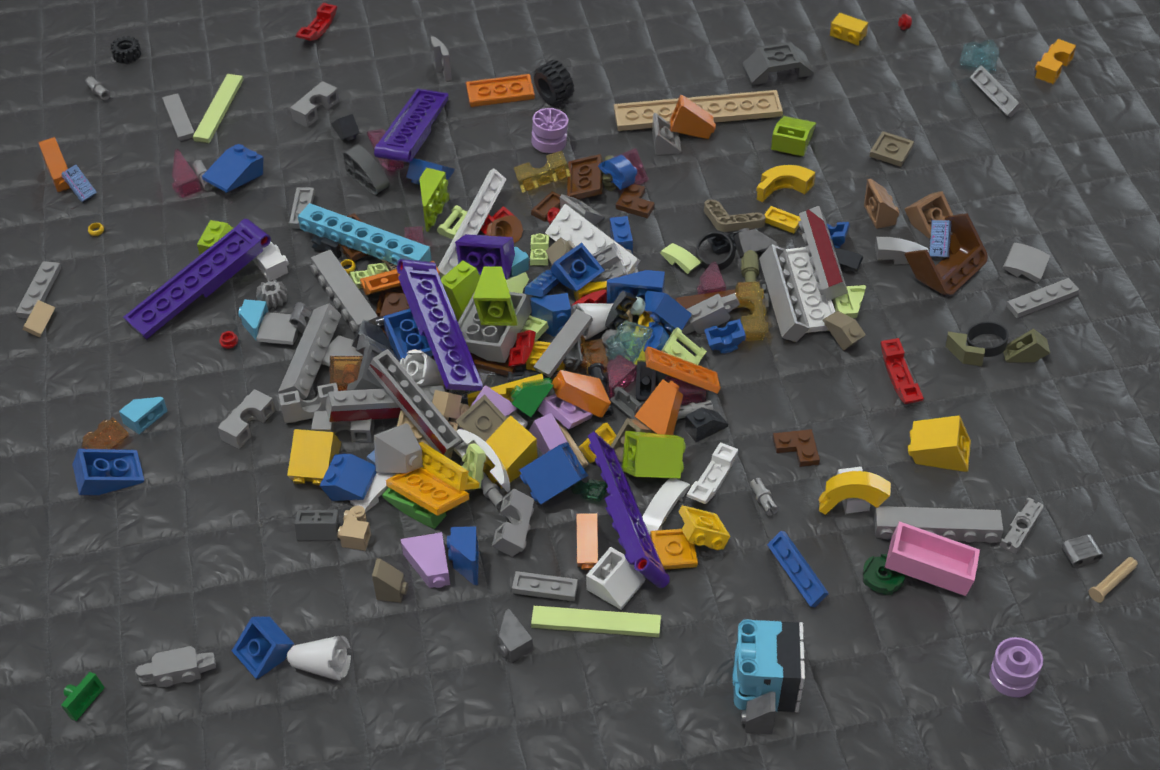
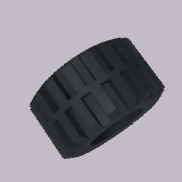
M551 60L535 69L533 73L534 84L540 96L548 104L555 106L573 96L574 83L570 73L562 63L557 60Z

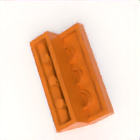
M395 269L361 278L360 284L365 295H370L400 287L401 283L398 278L400 274Z

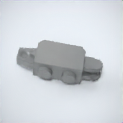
M716 294L688 308L687 310L692 315L684 326L682 333L686 335L696 331L702 334L705 332L704 329L719 326L729 321V312L740 305L737 296L731 294L721 297L719 294Z
M188 646L155 653L152 657V663L137 667L135 673L138 676L139 683L143 686L156 683L157 687H169L173 684L201 679L202 672L216 668V661L213 653L197 654L195 648Z

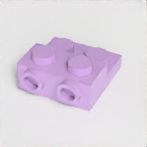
M555 393L549 397L546 396L538 409L543 416L552 413L555 420H559L568 429L591 419L593 414L558 398Z

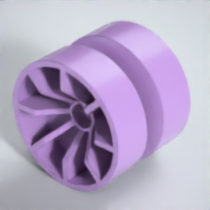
M545 108L537 111L533 115L531 143L533 147L544 153H556L564 149L568 129L567 115L554 108Z
M1013 637L1002 641L996 649L989 673L992 685L1000 693L1009 697L1028 695L1035 688L1043 665L1042 653L1034 643L1024 638Z

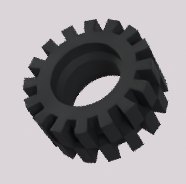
M122 36V39L117 38V41L114 40L111 43L110 48L113 59L121 64L123 62L128 64L129 61L133 63V60L137 61V58H140V55H142L139 41L135 37L127 36L125 38V36Z

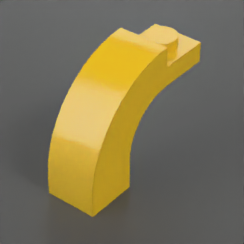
M796 165L773 167L761 175V182L756 189L757 200L763 202L771 193L781 188H790L806 194L814 186L815 172Z
M848 471L838 474L826 481V489L819 497V511L826 515L840 501L847 498L863 499L878 508L890 497L891 483L876 474L865 471Z

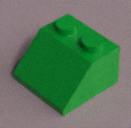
M550 378L522 382L520 386L516 385L510 393L512 405L532 417L554 386L553 381Z

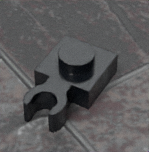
M314 236L311 240L314 243L312 245L313 249L322 250V253L331 249L337 259L342 256L338 242L325 237L321 239L317 236Z

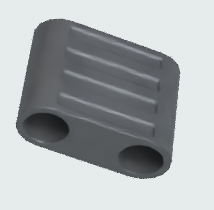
M301 302L296 303L289 320L290 324L303 334L313 311Z
M1091 535L1070 539L1061 545L1073 567L1097 562L1103 558L1101 550Z

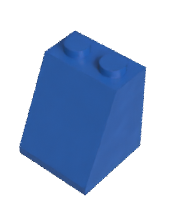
M568 442L556 446L520 469L522 481L525 485H529L532 490L530 492L531 496L540 505L588 476Z

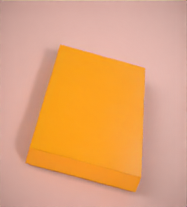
M423 467L408 473H398L386 480L387 487L437 516L469 500V493L464 490H457Z

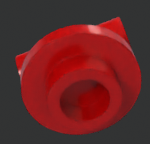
M553 207L548 211L547 220L550 224L560 212L559 208Z

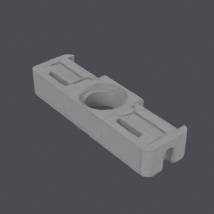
M1027 498L1023 510L1017 513L1010 524L1006 537L1001 539L1000 546L1012 553H1017L1040 517L1044 505L1039 502L1036 504L1033 499ZM1017 523H1025L1027 528H1019Z

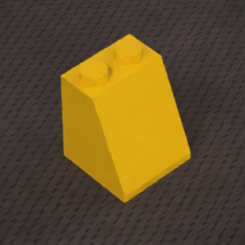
M960 415L913 421V428L910 430L911 444L908 445V454L912 456L915 464L963 472L968 471L971 440Z
M512 416L508 417L486 441L503 463L510 482L520 476L521 468L538 458L537 438ZM486 456L483 472L493 484L496 483L502 489L503 487L490 472L495 465Z
M294 429L287 474L294 483L305 484V481L320 486L334 455L339 454L341 448V441L334 432Z

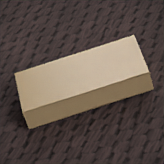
M38 300L23 330L41 337L55 307Z

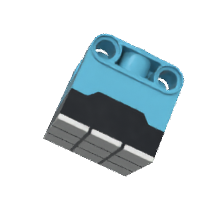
M749 619L741 621L738 626L733 667L735 706L741 710H746L748 701L772 691L775 692V711L799 712L805 680L803 623Z

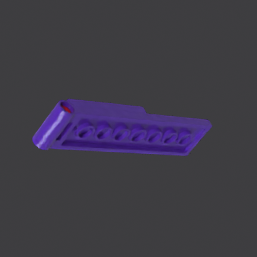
M417 88L379 143L376 144L374 156L407 163L412 161L430 134L431 125L449 100V93Z
M249 219L241 220L235 228L123 317L124 320L145 339L149 338L200 295L204 297L209 296L264 251L263 248L270 244L271 237Z
M399 259L397 263V272L400 274L398 277L419 333L421 336H426L446 389L480 391L483 387L482 381L437 272L436 264L434 262Z
M594 431L588 435L590 440L589 447L596 455L595 462L601 468V477L608 485L607 492L609 496L605 498L608 506L606 510L613 518L614 522L612 525L614 529L619 533L620 538L618 540L626 551L625 558L630 565H634V568L656 587L664 588L668 585L670 577L664 570L615 449Z

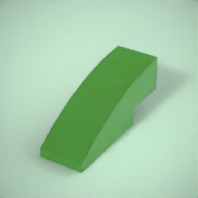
M388 488L382 494L383 498L394 507L433 529L446 517V512L437 516L391 488Z

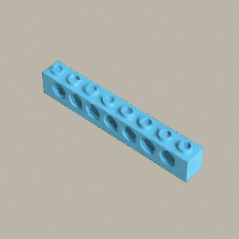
M311 203L298 215L299 226L303 231L328 238L349 248L391 262L394 265H397L399 259L426 262L432 260L429 246Z

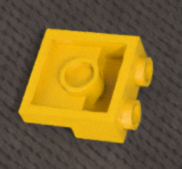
M681 506L679 514L685 523L682 531L688 542L698 546L706 545L715 550L725 548L730 534L717 514Z

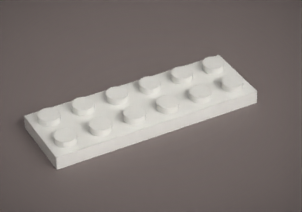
M564 204L545 232L555 241L560 237L566 241L570 240L575 247L583 243L591 254L614 242L621 254L627 275L632 274L641 261L566 204Z
M806 247L786 249L810 327L806 333L828 330L822 320L833 314L835 309L832 300L827 301L825 295H821L817 285L820 282L816 281L813 273L816 269L812 268L809 260L812 256L808 255Z

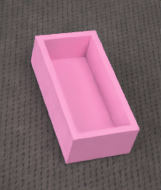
M899 521L891 538L885 568L966 596L975 581L980 550Z

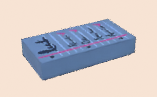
M77 165L61 173V176L81 202L86 201L97 193Z
M932 220L931 257H949L951 221Z

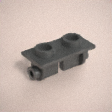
M580 338L563 360L566 367H572L573 372L583 361V355L580 350Z
M617 386L614 389L615 396L610 399L611 402L631 419H637L635 415L643 406V403H639L623 387Z

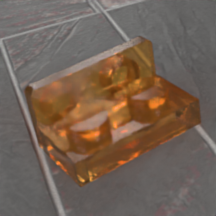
M582 335L580 337V350L583 355L581 366L582 368L585 367L587 375H589L588 367L594 363L603 364L604 372H609V364L602 339L585 341V337Z
M114 417L110 420L105 419L98 425L97 430L88 432L82 438L81 447L83 449H113L127 438L129 433Z

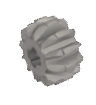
M275 279L270 282L268 280L267 283L261 282V286L257 287V301H266L268 309L271 307L276 309L277 306H283V302H287L288 292L282 281L277 282Z

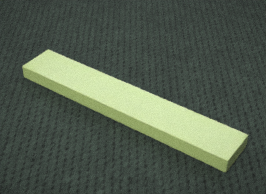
M226 75L193 135L194 141L210 143L243 82V76Z
M534 606L531 628L659 637L661 615Z

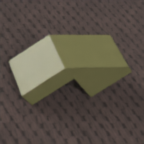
M948 332L946 348L963 364L982 366L985 348L966 346L967 334Z

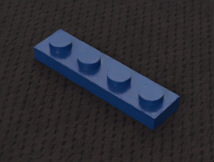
M546 270L525 287V294L543 297L560 281L551 270Z
M780 531L767 545L810 607L815 608L829 593L786 532Z

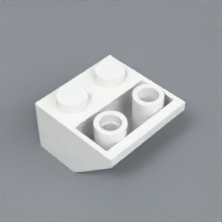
M612 547L607 550L586 575L587 590L620 610L645 582L643 575L634 568V565L628 563L625 555Z

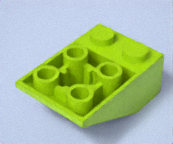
M783 116L773 131L771 150L804 156L816 122Z
M426 168L419 180L426 232H429L431 226L435 225L438 214L442 213L444 204L448 202L449 193L447 191L448 180H446V172Z

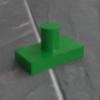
M89 672L78 686L69 684L65 687L64 696L67 698L61 704V707L70 719L77 721L105 687L96 674Z

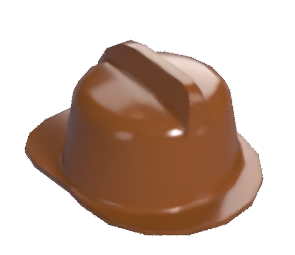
M509 215L498 218L490 223L485 236L513 237V242L516 243L522 237L523 227L517 217Z

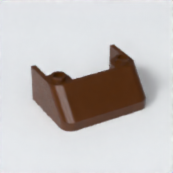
M968 213L946 216L944 218L951 221L952 234L950 235L949 257H945L936 266L928 250L912 251L904 254L916 279L942 295H951L956 292L986 264L988 259L987 252Z

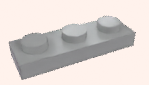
M297 187L289 222L290 228L300 229L298 215L309 203L313 204L314 188Z
M516 571L512 593L575 601L578 579Z

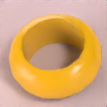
M93 223L88 227V233L91 236H99L104 232V226L101 223Z
M346 259L340 263L343 267L345 265H352L351 268L345 269L347 274L355 271L356 264L354 261Z

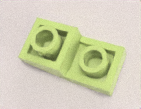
M531 235L530 265H548L549 258L546 250L549 248V235Z
M673 243L660 252L671 265L677 263L687 274L701 263L690 252Z
M386 263L370 264L367 270L350 272V278L357 288L360 289L362 288L360 284L361 278L389 270Z
M526 272L506 280L509 292L522 293L529 278Z

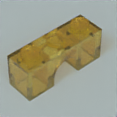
M562 150L547 155V164L542 168H533L530 162L513 167L522 193L571 176Z
M759 281L738 282L735 288V295L740 305L737 307H746L752 312V315L741 317V323L746 334L745 341L763 340L765 334L768 333V322H765L764 316H766V306L762 305V299L764 298L763 288H760Z

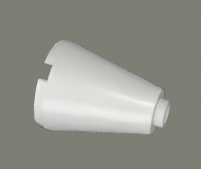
M577 303L572 305L571 316L578 309L593 318V321L582 334L580 340H587L607 329L605 323L613 304Z
M410 350L407 352L406 358L400 360L402 367L419 387L440 385L445 387L436 361L423 351Z
M335 636L292 646L291 650L288 651L287 660L294 668L334 680H342L341 677L347 675L350 667L351 655H347L346 649L350 648V645L344 636Z

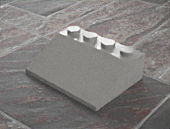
M509 292L518 320V326L481 325L472 296L458 321L469 351L486 360L505 363L510 354V348H513L517 340V333L521 332L531 313L528 294Z

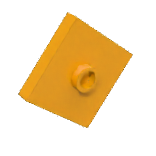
M682 529L650 532L651 539L664 569L697 567L698 561L695 545L687 541Z

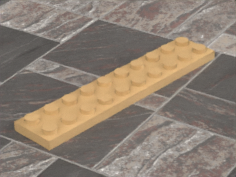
M777 90L688 98L713 115L714 122L781 117L783 114ZM678 99L614 104L618 131L652 128L654 113L670 123V118Z

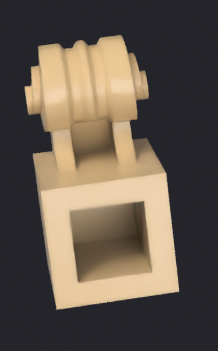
M439 390L434 392L432 403L447 421L451 417L450 421L455 422L470 408L467 404L461 403V395Z
M354 506L350 510H345L343 526L339 527L338 538L341 541L342 547L366 551L371 536L369 522H366L365 509L362 506Z

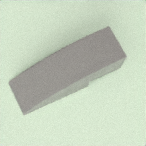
M876 237L875 251L877 260L893 259L894 264H909L904 255L906 252L928 250V248L912 241L892 237Z

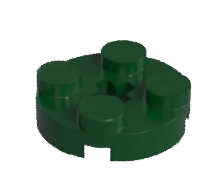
M888 554L868 558L862 572L863 583L866 586L885 595H892L894 591L902 587L905 574L885 568ZM886 571L887 576H882L880 573Z

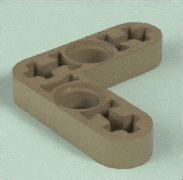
M706 200L704 202L705 214L715 228L721 232L738 231L744 228L755 229L765 225V215L762 213L728 215L718 201Z

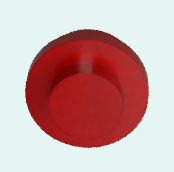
M903 14L898 21L901 30L911 27V16Z
M231 331L222 333L219 339L220 345L227 349L235 347L238 344L237 335Z

